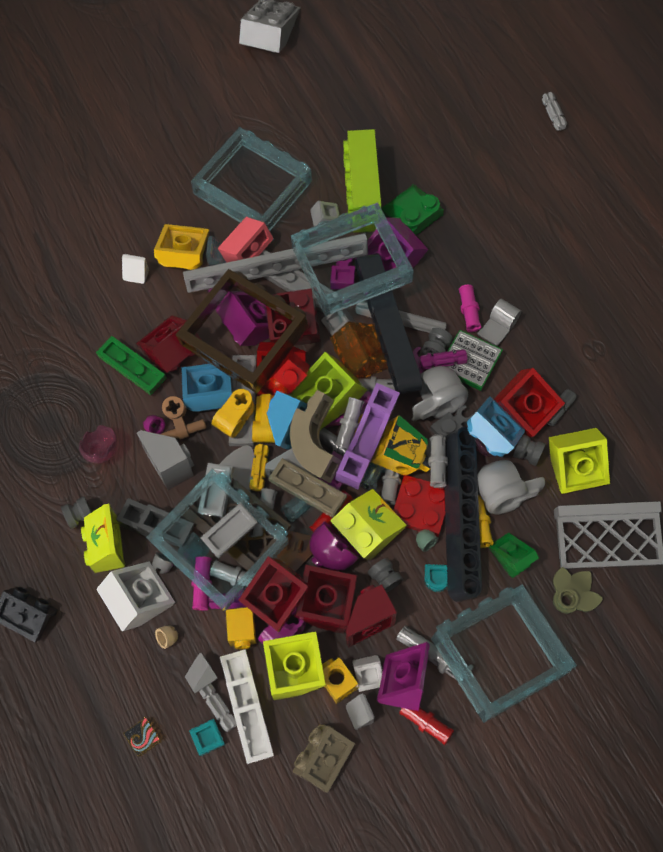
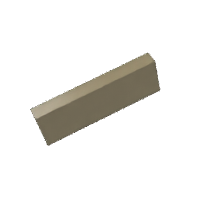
M283 458L269 477L271 483L332 518L336 516L347 499V495Z

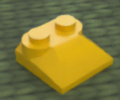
M165 224L154 248V257L159 264L165 267L186 268L188 270L197 269L203 264V253L209 236V229Z

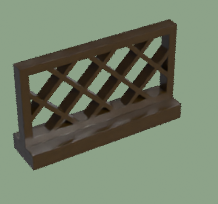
M205 476L183 502L180 501L174 508L186 520L194 523V526L203 534L216 524L213 521V516L198 513L199 508L192 503L198 494H202ZM232 478L234 486H231L230 490L239 489L242 491L243 502L241 504L247 510V506L259 505L261 507L262 518H256V520L262 522L263 536L250 537L248 532L245 535L246 538H241L226 553L247 571L256 575L261 567L260 565L292 525ZM247 496L253 501L247 502ZM228 498L226 515L230 512V508L236 507L239 503L230 504ZM266 512L269 513L272 517H266ZM277 520L283 525L277 534L267 535L266 521ZM264 540V550L259 557L251 552L250 541ZM240 542H246V547H244Z

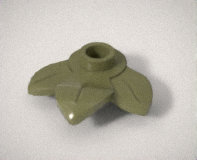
M561 567L556 572L553 578V585L556 590L553 603L557 610L566 614L572 613L576 609L588 612L595 609L601 603L603 598L599 594L590 591L592 583L590 571L578 572L571 576L564 567ZM562 597L569 598L570 604L565 605L562 602Z

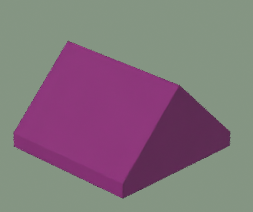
M428 642L385 656L377 698L380 704L415 711L419 710L430 648Z

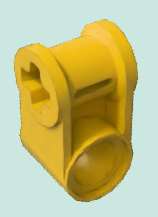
M245 389L235 390L214 415L211 422L212 425L229 437H236L255 410L251 393Z

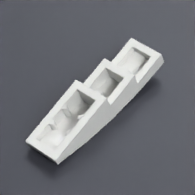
M246 649L221 656L220 660L227 682L226 685L247 764L274 756Z

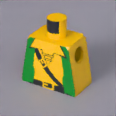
M398 415L388 421L371 462L406 476L417 471L418 468L427 472L431 468L428 465L429 457L424 454L428 440Z

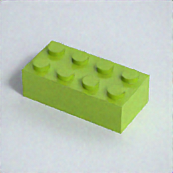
M375 129L347 131L348 140H343L348 224H353V233L374 232L381 224V197Z

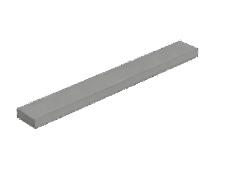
M360 234L185 271L183 276L187 292L213 288L228 269L235 273L241 272L248 280L368 255L366 234Z

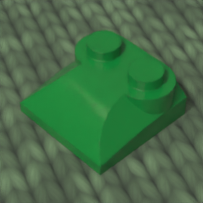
M413 184L383 206L381 212L388 218H400L417 235L444 214V209L440 206V201L436 196L426 194Z

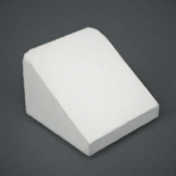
M123 254V280L144 284L149 272L146 259L144 257Z
M378 655L352 661L359 692L380 687L382 668Z

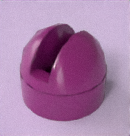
M150 415L143 422V428L147 432L161 434L165 428V422L157 415Z

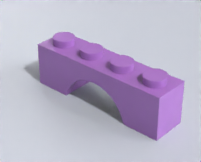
M376 383L356 433L336 472V481L357 490L359 489L397 403L399 392Z

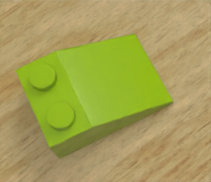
M324 352L309 369L308 375L288 395L307 404L316 390H319L334 400L320 427L321 430L345 413L349 397L359 400L368 389L337 358Z

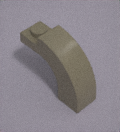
M316 390L315 394L309 399L305 412L296 408L290 427V441L294 455L299 463L310 473L331 484L341 460L323 449L319 439V432L334 400L325 393Z

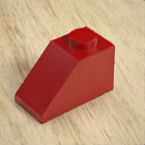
M290 350L262 388L272 396L275 395L276 391L286 395L290 394L308 375L309 364Z

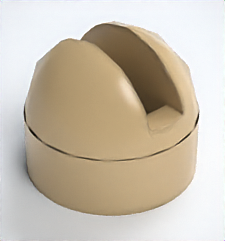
M167 625L156 629L155 636L157 642L164 649L172 646L178 639V632L174 631L175 628L173 626Z

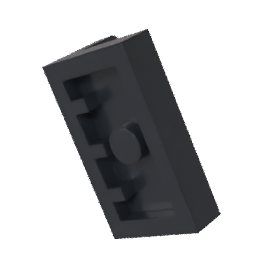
M16 586L4 590L0 597V624L33 642L40 641L49 618L56 615L58 609L51 606V602L30 595L29 590L23 587Z

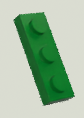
M113 336L96 352L100 359L149 395H152L167 379L163 372Z

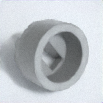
M156 552L152 566L155 571L159 568L161 569L160 574H165L171 570L175 560L165 553Z

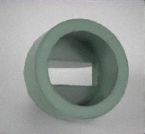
M421 530L416 536L417 545L423 552L430 550L438 541V537L430 530Z

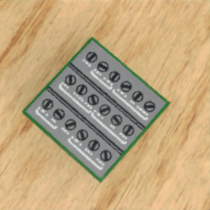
M459 330L448 351L456 353V350L465 349L468 356L467 363L457 364L456 362L454 365L446 367L453 369L461 382L482 391L503 349Z

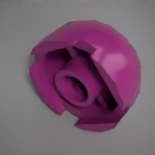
M326 521L311 536L309 542L310 551L314 555L311 560L317 567L341 572L349 568L360 558L359 553L345 537L342 538L337 533L338 530Z

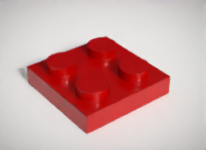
M404 475L393 511L407 525L406 528L416 531L430 530L439 537L445 517V488H434L430 486L429 481Z

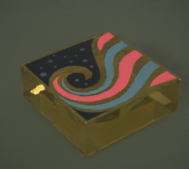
M146 717L123 733L138 757L162 741Z

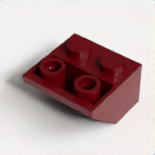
M312 288L271 294L273 296H281L289 306L293 308L295 306L299 307L306 313L309 327L295 345L321 342L316 299ZM266 306L270 342H277L292 321Z

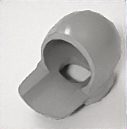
M436 366L420 374L422 391H419L423 401L413 407V418L411 420L417 421L430 416L440 419L448 412L451 414L457 412L458 408L465 404L468 390L463 386L453 369L446 366Z
M509 460L489 463L482 467L477 475L478 493L484 501L487 511L494 515L504 514L517 509L522 501L537 496L545 486L544 477L523 482L516 467Z

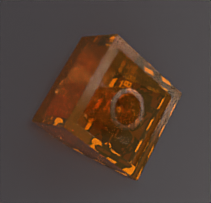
M348 321L330 337L334 351L339 356L341 363L356 378H367L388 369L374 324Z

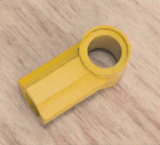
M262 394L256 398V416L252 426L253 443H275L267 416L270 400L274 397L271 394Z

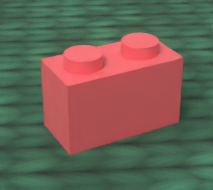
M245 217L218 247V250L226 263L259 256L274 238L264 222Z

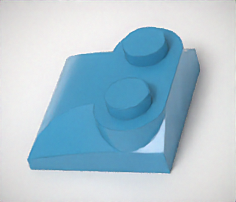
M211 364L182 367L184 406L188 410L195 412L221 408L232 394L231 377Z
M490 396L475 414L467 420L468 432L473 437L480 439L486 445L487 451L493 456L503 457L505 454H508L525 432Z

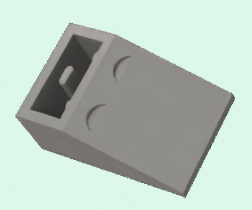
M259 0L241 18L239 43L279 53L287 43L300 7L294 6L290 2L280 3L274 0Z

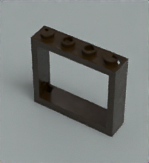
M228 269L176 333V337L183 347L253 392L258 393L309 325L306 313L296 306L294 308L289 306L281 296L271 295L261 284H253L241 272L235 273ZM233 286L292 321L253 373L194 336Z

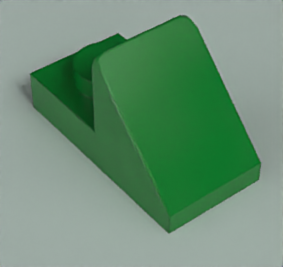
M509 532L489 547L490 551L512 578L539 559L536 550Z

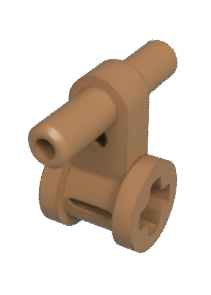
M171 396L164 400L162 411L169 419L173 420L175 429L160 435L181 440L189 437L191 433L206 428V423L203 419L185 424L183 417L187 409L180 398ZM175 403L177 406H180V408L177 409V414H174L172 411H169V409L172 408L171 404Z

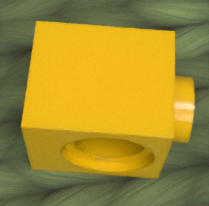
M249 608L227 609V636L230 647L235 646V649L242 650L250 648L251 644H256L254 612Z
M340 657L335 661L329 659L322 664L326 684L324 687L336 704L358 689L357 681ZM333 673H340L344 676V681L339 685H334L329 681V677Z

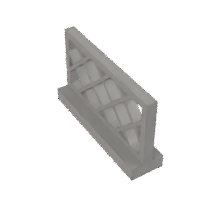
M661 501L557 506L554 509V520H556L560 568L663 565V544L659 513L662 512ZM653 519L654 530L647 536L637 526L642 520ZM630 520L638 521L635 524H633ZM604 521H612V522H611L610 525H608V524L605 523ZM617 521H624L631 527L624 537L612 529ZM579 522H587V523H586L585 526L583 527ZM591 522H598L605 528V531L598 539L586 529ZM563 523H573L580 529L572 540L564 533ZM608 531L619 540V543L612 551L600 541ZM633 531L645 539L638 549H635L626 541ZM582 533H585L594 541L586 552L575 543ZM622 543L634 553L628 560L624 561L614 554ZM647 543L656 549L657 559H647L640 553ZM571 545L583 555L577 563L566 562V551ZM596 545L608 554L601 562L595 561L589 555ZM636 556H638L641 560H633V559H634ZM610 557H612L615 561H608V560H609ZM586 558V559H588L590 562H582V561Z

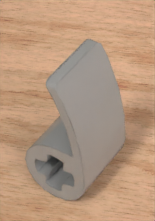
M500 299L494 306L490 319L477 335L498 346L515 325L522 310Z

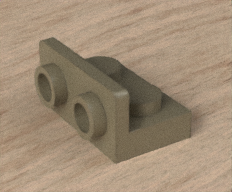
M320 724L310 733L306 749L297 756L294 762L295 768L293 773L328 793L355 743L331 727Z

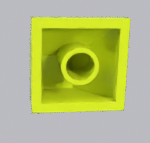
M316 632L263 641L271 695L274 700L300 696L326 686Z

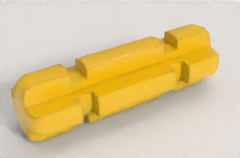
M258 444L254 449V456L256 458H253L251 477L253 479H250L249 485L252 491L260 492L264 488L265 480L263 478L266 477L265 465L268 462L266 456L269 455V447L267 445Z

